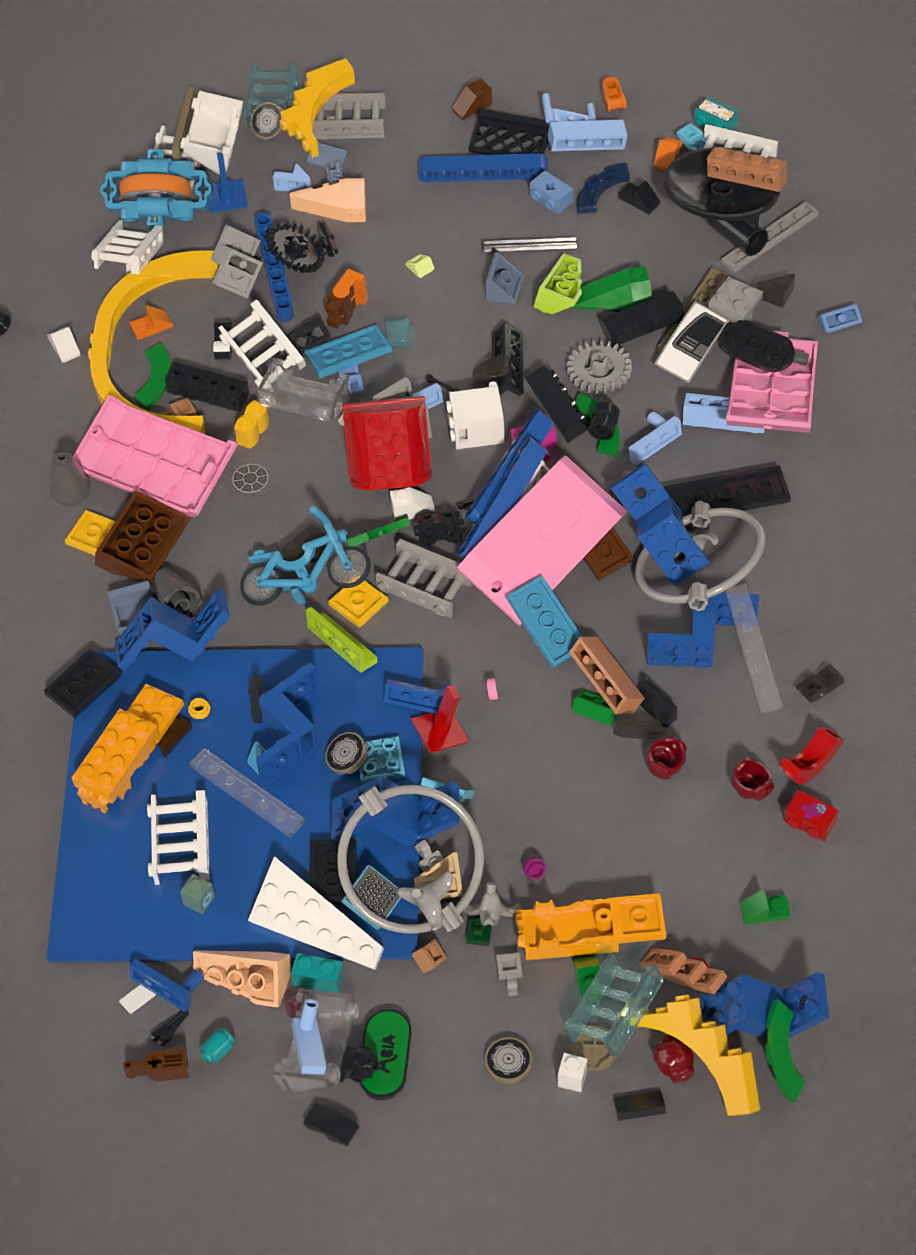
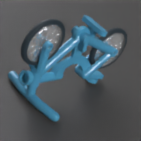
M311 506L310 513L321 521L327 535L304 543L302 549L305 553L296 561L288 562L283 560V555L279 551L266 553L264 550L254 551L253 556L249 557L251 564L268 561V563L254 566L245 573L240 585L241 594L250 604L261 606L274 601L281 591H291L296 602L304 605L306 604V598L302 591L310 594L317 589L318 583L316 580L334 549L336 553L329 560L327 573L331 582L341 588L358 586L367 578L371 568L370 558L360 548H344L342 542H347L348 540L347 530L336 531L328 516L316 506ZM327 544L309 575L305 565L314 557L317 547ZM278 568L287 571L295 570L299 579H283Z

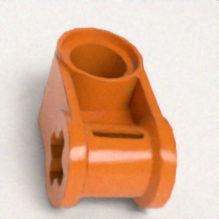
M615 77L605 78L603 80L602 97L607 113L620 108L625 110V95L622 92L618 79Z

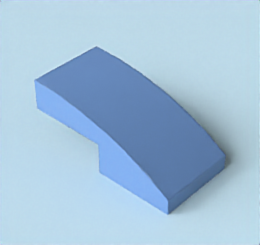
M357 365L338 372L345 396L364 392Z

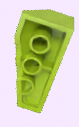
M565 253L562 254L540 286L534 304L535 308L544 313L554 314L575 306L582 294L580 259Z

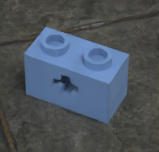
M544 171L530 182V197L546 206L547 209L559 214L573 203V188L547 171Z

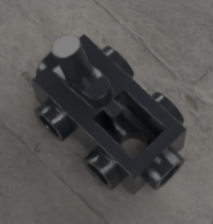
M446 511L438 514L423 512L417 517V524H414L415 537L419 536L420 542H425L428 545L435 544L437 540L455 542L458 538H462V532H465L464 519H460L459 511Z
M348 1046L328 1048L325 1058L326 1073L330 1076L331 1080L340 1083L344 1082L345 1078L363 1083L365 1078H372L373 1072H376L379 1068L378 1056L367 1046H359L358 1048Z

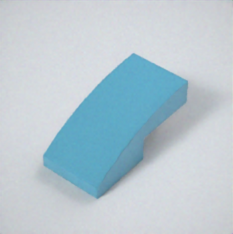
M690 123L677 131V136L683 141V144L690 152L704 149L707 140L703 138V132Z

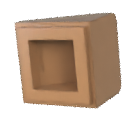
M433 939L412 953L413 958L423 973L434 969L447 959L436 939Z

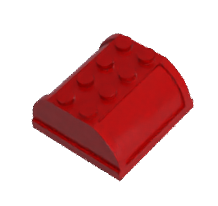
M425 396L342 404L350 485L352 487L369 491L413 487L423 484L432 478Z

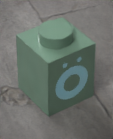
M192 874L180 891L183 905L202 915L215 898L212 883Z

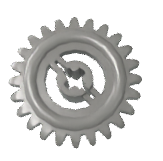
M593 339L592 347L585 342V349L578 345V351L572 350V355L568 357L566 366L567 374L570 375L569 379L574 381L575 386H580L581 390L587 389L589 393L595 391V394H599L602 391L605 394L607 390L613 392L614 387L617 389L621 388V384H626L627 379L631 377L632 360L629 359V353H625L624 347L618 351V343L611 348V341L604 346L601 339L599 346H597ZM590 362V367L585 368L587 363ZM614 368L613 372L610 375L606 376L608 374V370Z

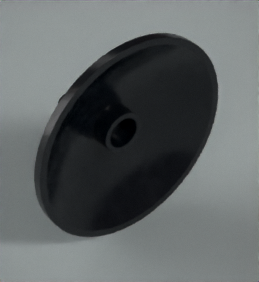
M713 148L694 150L675 159L668 166L664 179L665 190L670 199L685 211L705 218L713 229L747 256L758 254L768 241V232L759 225V217L776 204L781 191L777 192L708 177L707 157ZM725 148V149L734 150V151H741V150H737V149Z

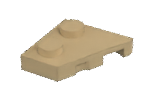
M457 852L451 853L414 879V886H426L439 879L446 871H450L454 877L453 883L442 899L463 896Z

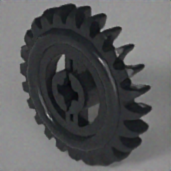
M282 221L280 224L276 223L274 226H271L267 233L266 242L271 250V254L276 256L275 259L277 261L280 260L281 264L287 265L288 269L293 268V271L297 272L299 270L300 273H311L321 268L325 261V252H322L324 247L319 246L320 241L313 242L316 235L309 238L310 230L304 234V226L297 230V223L290 228V221L286 225Z

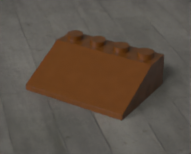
M135 491L95 552V566L115 575L152 582L156 572L159 571L191 520V517Z

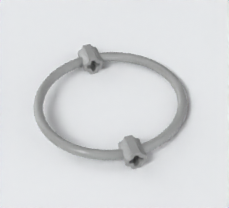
M703 501L695 502L692 514L683 517L684 525L692 522L693 526L700 529L707 528V525L711 522V517L716 516L736 517L751 524L757 535V543L748 562L732 577L710 589L707 588V585L697 582L692 584L686 595H668L655 591L646 583L644 565L650 553L644 547L638 557L635 568L637 584L643 593L654 600L671 604L688 603L690 609L697 611L705 610L706 605H708V598L733 587L756 566L765 547L766 538L763 526L756 517L745 511L734 508L711 509L709 503H704Z
M402 785L379 792L373 786L358 797L362 805L348 820L339 842L337 855L338 873L346 896L363 917L378 927L404 934L431 931L429 922L421 924L395 923L376 915L368 909L359 899L350 882L347 870V850L353 830L360 819L367 812L372 817L388 806L385 802L386 799L405 794L432 797L449 806L460 816L469 830L474 845L475 866L469 888L456 906L449 902L441 907L443 916L442 926L447 932L454 930L464 922L460 914L472 901L483 874V843L475 822L459 802L437 789L420 785Z

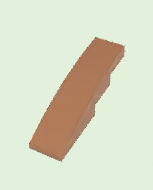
M653 947L639 964L642 968L662 978L710 994H715L728 978L723 970L707 968L703 961L687 959L683 952Z

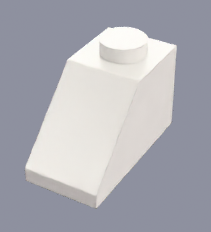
M411 487L390 491L391 508L395 522L409 517V520L415 519L423 512L436 514L431 495Z

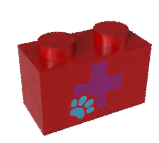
M798 790L785 810L784 822L794 829H800L808 833L814 839H820L825 842L837 822L839 810Z

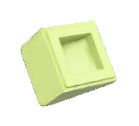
M418 254L405 263L419 278L434 270L431 258L422 254Z

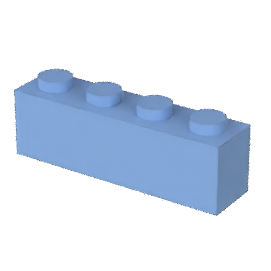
M623 120L550 122L548 139L551 151L625 149L627 132Z
M686 393L683 425L752 433H764L765 431L762 428L726 425L729 397Z

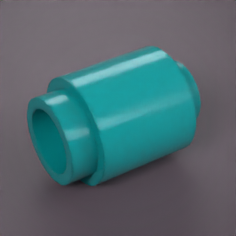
M223 1028L220 1031H215L200 1046V1056L207 1063L213 1062L216 1064L233 1048L232 1045L235 1043V1040Z

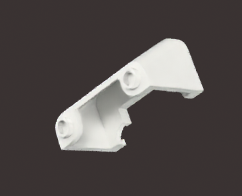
M199 91L198 97H194L192 102V109H195L189 134H187L186 138H182L180 148L184 149L183 153L220 175L217 153L223 152L227 173L238 131L243 101Z

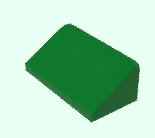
M583 689L574 698L572 712L610 726L614 723L618 714L614 713L602 696Z

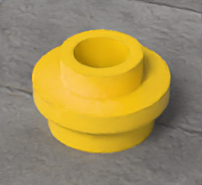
M196 698L191 701L188 707L189 714L194 719H203L209 715L210 705L206 700Z

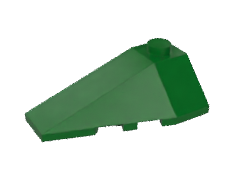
M646 266L625 269L581 286V297L572 308L585 310L605 308L609 309V312H616V309L625 310L651 300L650 279Z

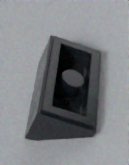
M645 681L640 690L645 699L640 706L666 728L677 720V706L650 681Z
M661 1090L613 1097L618 1121L666 1113Z

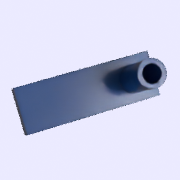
M388 679L385 685L384 702L437 714L446 687L451 684L442 683L440 688L435 690Z
M136 958L129 964L130 979L184 1012L191 1007V993L204 980L203 974L198 970H194L178 985Z

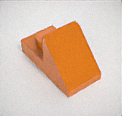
M667 137L664 140L661 139L655 157L654 168L666 171L668 166L679 157L683 148V141Z
M148 305L145 306L147 316L129 322L130 328L137 340L173 327V323L166 311Z

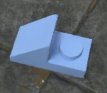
M297 163L293 173L274 171L273 182L275 190L295 192L312 188L310 177Z

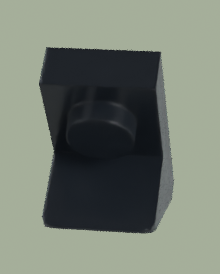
M646 180L639 186L629 182L619 192L618 199L648 215L661 202Z

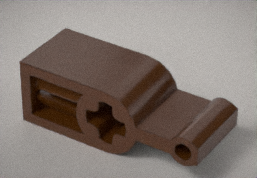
M185 1048L155 1051L146 1055L143 1061L132 1062L126 1060L123 1062L126 1077L129 1079L142 1075H148L153 1081L189 1078L188 1057Z

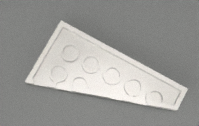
M274 856L248 921L376 970L384 948Z

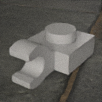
M425 839L414 846L423 859L418 863L423 872L444 859L438 850L434 853L431 852L430 846Z
M520 954L496 955L499 980L506 979L508 996L518 995L516 978H522Z

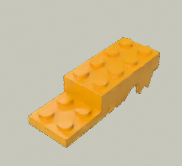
M145 684L127 712L119 708L72 776L74 786L78 788L77 795L81 797L83 804H91L93 808H100L101 812L106 813L108 810L107 804H113L117 797L122 800L124 799L125 792L131 789L130 777L137 768L144 765L143 763L148 759L149 754L153 752L155 745L159 743L184 706L183 700Z
M660 893L614 897L604 900L577 901L564 907H556L553 900L547 903L536 901L531 910H516L518 947L525 948L526 960L619 952V943L666 939Z

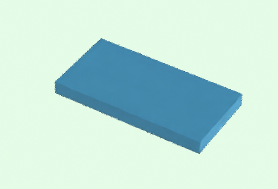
M373 325L304 351V354L320 379L392 352V347L378 326Z
M542 575L506 595V600L552 669L572 657L569 651L579 637L583 636Z

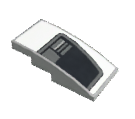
M695 301L670 337L654 366L689 385L707 356L712 352L722 330L728 325L730 320Z

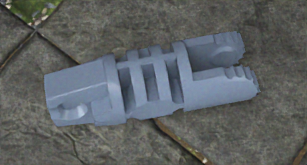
M336 161L335 170L332 169L330 164L326 165V183L330 185L339 183V180L343 179V167L341 161Z

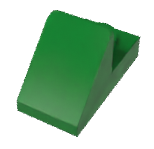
M765 889L740 902L744 925L789 920L791 916L787 896L766 897Z
M596 956L572 959L582 1003L605 999V990L600 974V963Z

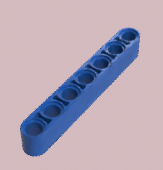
M544 154L422 157L418 162V177L423 182L532 180L542 172H548V158Z
M262 212L257 214L254 219L257 238L261 240L259 246L277 319L282 322H288L294 317L292 298L284 266L280 260L277 261L275 259L276 256L271 254V250L267 246V233L271 226H273L271 215Z
M540 409L535 410L528 418L467 511L465 517L473 524L476 523L523 442L531 437L541 444L553 427L554 421Z
M529 437L523 442L458 552V556L462 559H465L479 542L513 509L543 460L547 449L533 438Z

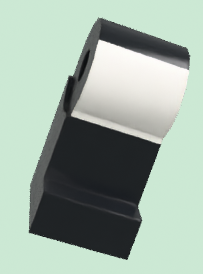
M232 322L214 323L215 360L231 359L233 349L229 344L225 345L220 339L221 332L219 327L222 326L226 332H229L233 329Z

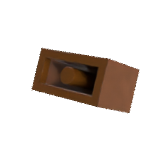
M482 78L467 85L452 106V111L463 121L478 113L479 109L491 106L492 88Z

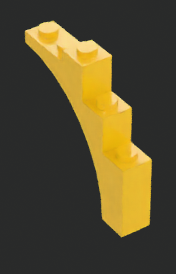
M346 58L306 73V88L293 92V107L280 111L281 120L279 122L282 130H286L290 137L295 135L297 140L300 139L304 151H308L312 158L319 155L317 140L313 134V124L318 112L333 95L355 83L354 69Z
M689 994L675 996L676 1001L667 1003L665 1007L655 1008L656 1012L649 1013L648 1008L635 1010V1015L626 1017L628 1027H647L660 1030L676 1037L690 1047L705 1062L715 1077L723 1095L728 1116L751 1114L760 1110L751 1051L742 1052L741 1048H728L725 1024L716 1025L715 1021L703 1022L699 998L690 999Z

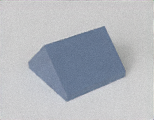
M498 252L494 254L486 279V300L514 305L516 304L525 274Z

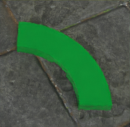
M161 342L144 352L151 365V374L146 385L134 395L135 400L146 411L152 408L164 396L163 393L166 390L165 378L171 369L170 357Z
M579 393L575 401L578 407L575 410L577 413L581 411L585 418L590 421L594 407L599 402ZM616 424L612 439L600 440L598 453L618 457L620 449L618 424Z
M409 517L350 538L347 542L349 547H354L379 536L410 526L411 522Z
M777 999L772 1001L766 1021V1029H768V1044H765L768 1064L772 1066L776 1077L774 1080L780 1091L790 1102H797L805 1081L797 1072L789 1049V1029L794 1013Z

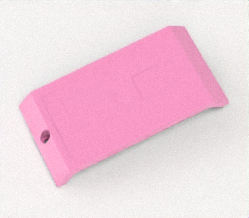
M774 331L788 338L789 332ZM790 339L796 351L809 353L808 364L804 366L792 363L788 368L780 372H767L735 359L726 425L810 433L818 341Z
M108 395L73 457L85 475L132 494L138 491L187 516L195 517L200 513L238 444L231 440L227 442L218 440L133 408Z
M564 456L479 542L456 569L520 626L522 623L506 600V595L541 575L551 590H553L609 530L623 518L627 511L571 459Z

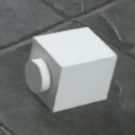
M564 1053L558 1072V1087L582 1092L587 1074V1058Z

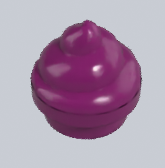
M530 857L525 861L523 872L528 878L537 880L545 874L546 865L540 857Z

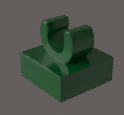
M480 918L469 919L466 944L490 946L493 926H483Z

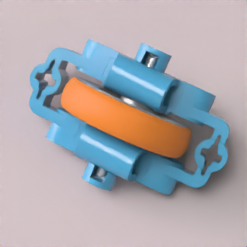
M150 149L147 150V159L121 162V171H109L105 175V182L100 187V193L105 198V205L111 212H120V220L147 221V227L154 228L155 225L164 227V221L194 220V211H206L209 208V200L214 196V189L209 183V177L203 170H194V162L164 159L163 150ZM116 180H121L120 190L115 185ZM199 180L194 188L195 193L199 197V202L186 201L191 193L189 181ZM204 187H206L208 191H205V194L203 196L201 191H203ZM110 188H112L114 192H111L110 195H108L107 192H109ZM120 193H121V195H122L123 198H125V199H127V200H130V201H123V202H120V203H115V201H117V200L119 199Z

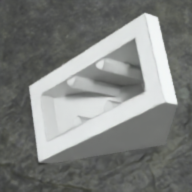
M63 327L47 334L48 340L62 363L80 356L69 327Z

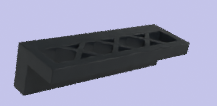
M320 316L285 335L290 342H293V346L299 351L300 355L304 354V351L314 348L331 338ZM318 326L324 334V337L321 339L312 337L313 330ZM300 337L308 339L304 349L296 347L297 339ZM273 342L272 344L268 345L262 350L251 355L250 359L253 361L266 350H268L270 347L275 345V343ZM281 351L272 356V358H275L274 367L268 369L265 363L260 365L265 375L279 365V360L283 362L287 359L280 357Z
M503 323L492 332V382L497 383L499 396L507 390L521 396L524 394L523 332ZM511 334L516 337V342L512 338ZM511 348H512V349L514 350V352L516 353V357H515L514 354L512 353ZM511 363H512V364L514 365V367L516 368V372H515L514 369L512 368ZM511 378L514 380L517 387L511 384Z

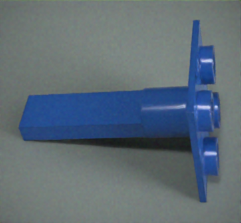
M223 152L217 153L221 181L210 184L214 189V196L209 200L210 213L247 208L243 179L228 180Z

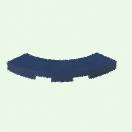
M627 163L605 168L603 172L598 175L594 174L585 183L578 197V214L597 212V202L608 188L618 183L630 181Z

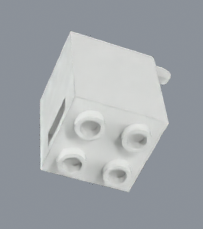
M490 382L487 388L449 392L450 401H446L447 413L451 414H447L448 426L451 429V442L455 441L456 449L504 443V417L496 382Z

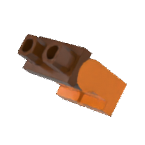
M347 269L334 287L333 293H328V304L325 307V312L330 315L327 319L328 326L338 329L341 323L347 326L350 318L353 316V311L359 303L365 305L368 301L365 275Z

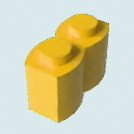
M255 400L246 407L245 415L237 420L234 428L238 445L248 449L252 448L258 442L259 435L267 429L269 416L266 404Z

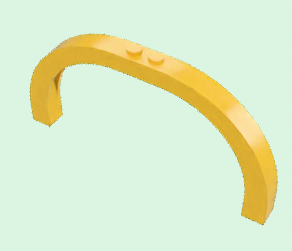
M214 251L181 252L148 262L140 274H132L130 272L107 294L97 313L94 333L90 334L92 348L88 349L91 375L97 397L102 406L108 395H111L128 406L205 434L203 416L156 414L141 409L127 401L113 386L109 378V367L114 332L119 319L126 309L140 296L163 284L183 279L215 278L220 265L210 261Z

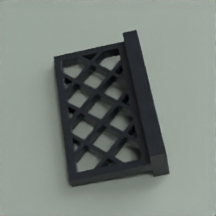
M479 109L478 121L470 143L469 152L482 155L514 154L511 150L519 146L522 152L518 154H529L536 149L540 154H545L549 141L548 131L550 124L546 123V120ZM481 126L488 127L491 130L482 134L480 128ZM500 130H506L509 133L500 137V135L497 132ZM518 133H524L527 136L518 140V138L515 135ZM494 134L497 140L489 143L486 138ZM541 136L544 137V140L536 143L533 138ZM512 137L515 143L507 146L504 141ZM481 140L486 144L482 148L475 147V144ZM530 140L533 146L525 149L522 144ZM499 143H501L504 147V149L500 151H496L493 149V147Z

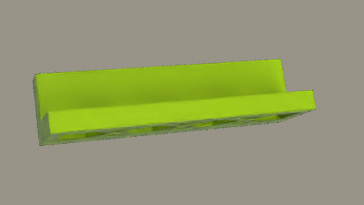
M312 607L306 609L308 629L360 673L378 663L375 654L326 613L319 614Z

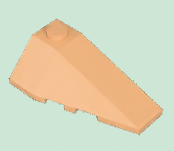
M364 178L342 179L337 184L330 185L326 183L321 188H307L290 193L291 209L344 222H366L367 201Z
M251 951L193 952L194 970L200 971L204 976V980L217 986L222 985L232 990L231 992L236 995L241 994L249 998L250 1002L256 1005L279 1007L281 1005L290 978V954Z

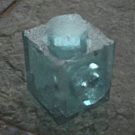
M409 318L385 321L387 341L392 349L412 346V338H415L414 326H410Z

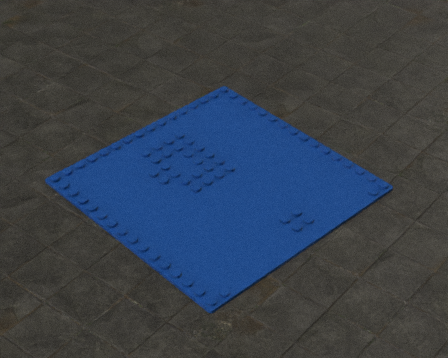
M421 647L367 648L377 656L378 663L361 673L332 648L204 650L193 662L173 651H140L134 664L129 665L126 670L118 667L116 651L95 652L118 669L121 677L81 714L73 718L47 960L49 962H132L136 958L141 962L193 961L194 951L275 952L290 954V960H295L297 953L331 960H348L253 924L248 919L274 856L310 886L311 840H331L332 799L361 786L359 769L349 775L347 773L338 775L328 767L325 754L334 738L346 732L356 733L365 741L399 736L406 778L393 779L391 781L399 786H421L422 738L413 725L411 718L422 716V711L385 703L384 695L388 679L423 687V649ZM311 662L316 667L319 692L298 706L297 709L314 725L318 749L265 787L260 782L259 775L247 763V760L255 742H259L268 750L279 739L263 723L258 699L264 692L270 691L277 686L281 680L294 674L299 667ZM145 684L183 700L184 706L178 713V716L190 722L192 729L166 758L163 757L159 746L156 744L153 752L149 754L148 759L143 763L144 765L137 768L130 777L131 789L125 792L124 799L122 800L117 797L113 804H107L108 810L106 813L101 812L100 808H93L91 804H83L81 797L77 795L78 788L74 786L72 776L119 708L127 712ZM196 698H202L210 705V713L203 719H194L189 714L188 707L191 701ZM205 790L208 801L210 880L206 881L212 883L215 898L203 915L183 905L180 893L192 874L200 877L199 872L195 873L193 870L160 873V885H155L153 876L149 877L148 863H152L151 817H148L147 804H151V795H156L158 805L190 803L192 800H196V791ZM193 811L159 814V825L193 822V819H197V815ZM373 827L351 835L350 839H356L357 842L356 880L364 868L370 865L399 889L415 888L414 879L419 876V853L414 846L418 843L407 847ZM194 831L159 834V844L192 842L193 839H197V833H194ZM194 851L159 854V864L190 862L198 859V852L194 853ZM401 898L386 920L400 924H418V906ZM332 904L384 948L380 959H414L412 953L417 950L418 933H396L383 928L376 930L345 904Z

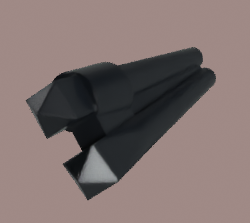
M187 1011L179 1012L151 1033V1040H158L159 1046H165L189 1013Z

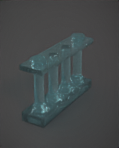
M254 62L253 70H250L251 84L247 108L243 110L244 120H247L248 127H251V117L255 105L271 102L282 105L284 107L283 110L293 107V92L297 91L299 80L297 63H290L289 70H286V72H259L258 62ZM259 79H286L287 81L284 85L258 84ZM257 92H284L285 94L282 98L256 97Z
M609 953L572 1016L566 1022L564 1030L570 1041L576 1043L582 1033L603 1040L609 1053L619 1057L664 982L658 968L648 965L643 974L625 970L619 966L614 954ZM615 976L638 983L631 993L609 987ZM604 995L626 1002L620 1012L598 1005ZM593 1014L615 1021L608 1032L588 1026L587 1023Z

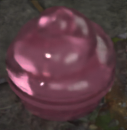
M298 995L291 996L285 1003L288 1016L292 1019L301 1018L304 1002L308 999Z

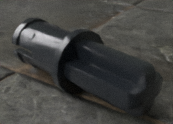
M325 222L318 223L316 229L320 236V243L324 246L327 256L334 257L333 250L336 255L339 252L334 242L335 237L330 233Z

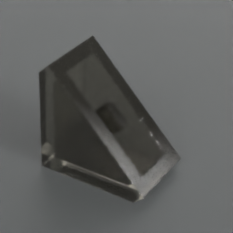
M792 273L758 282L756 289L763 291L761 300L783 308L794 290L795 274Z

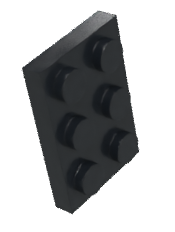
M89 649L43 691L45 696L76 718L121 677V673Z
M333 839L311 840L310 887L331 904H344L341 901L346 894L340 881L337 865L340 841L337 842ZM350 839L347 850V870L352 885L357 877L356 839Z

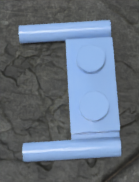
M544 93L542 95L545 119L548 124L554 121L596 120L593 103L587 104L588 115L555 108L552 109L549 94Z

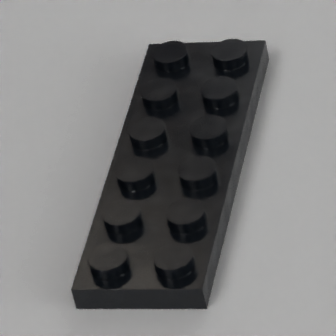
M780 465L663 486L682 511L683 517L692 514V508L695 506V502L698 501L709 503L711 509L734 508L742 511L789 503L791 501Z

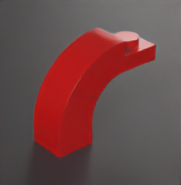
M819 727L805 749L795 757L784 758L780 766L785 769L783 772L800 785L805 784L813 779L830 762L845 739L828 727Z

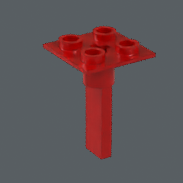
M453 685L446 687L437 714L429 713L411 718L413 725L430 753L469 743L467 736L454 716L460 696Z

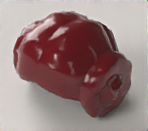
M667 736L665 739L654 741L646 754V762L649 765L650 773L662 780L669 779L672 775L678 774L686 762V744L674 736Z
M752 757L741 760L733 768L731 783L740 797L744 799L754 798L757 801H761L774 790L771 773L762 763L754 760Z
M671 1035L662 1037L656 1042L653 1058L659 1070L664 1075L670 1077L673 1083L689 1080L695 1072L693 1067L695 1059L690 1047Z

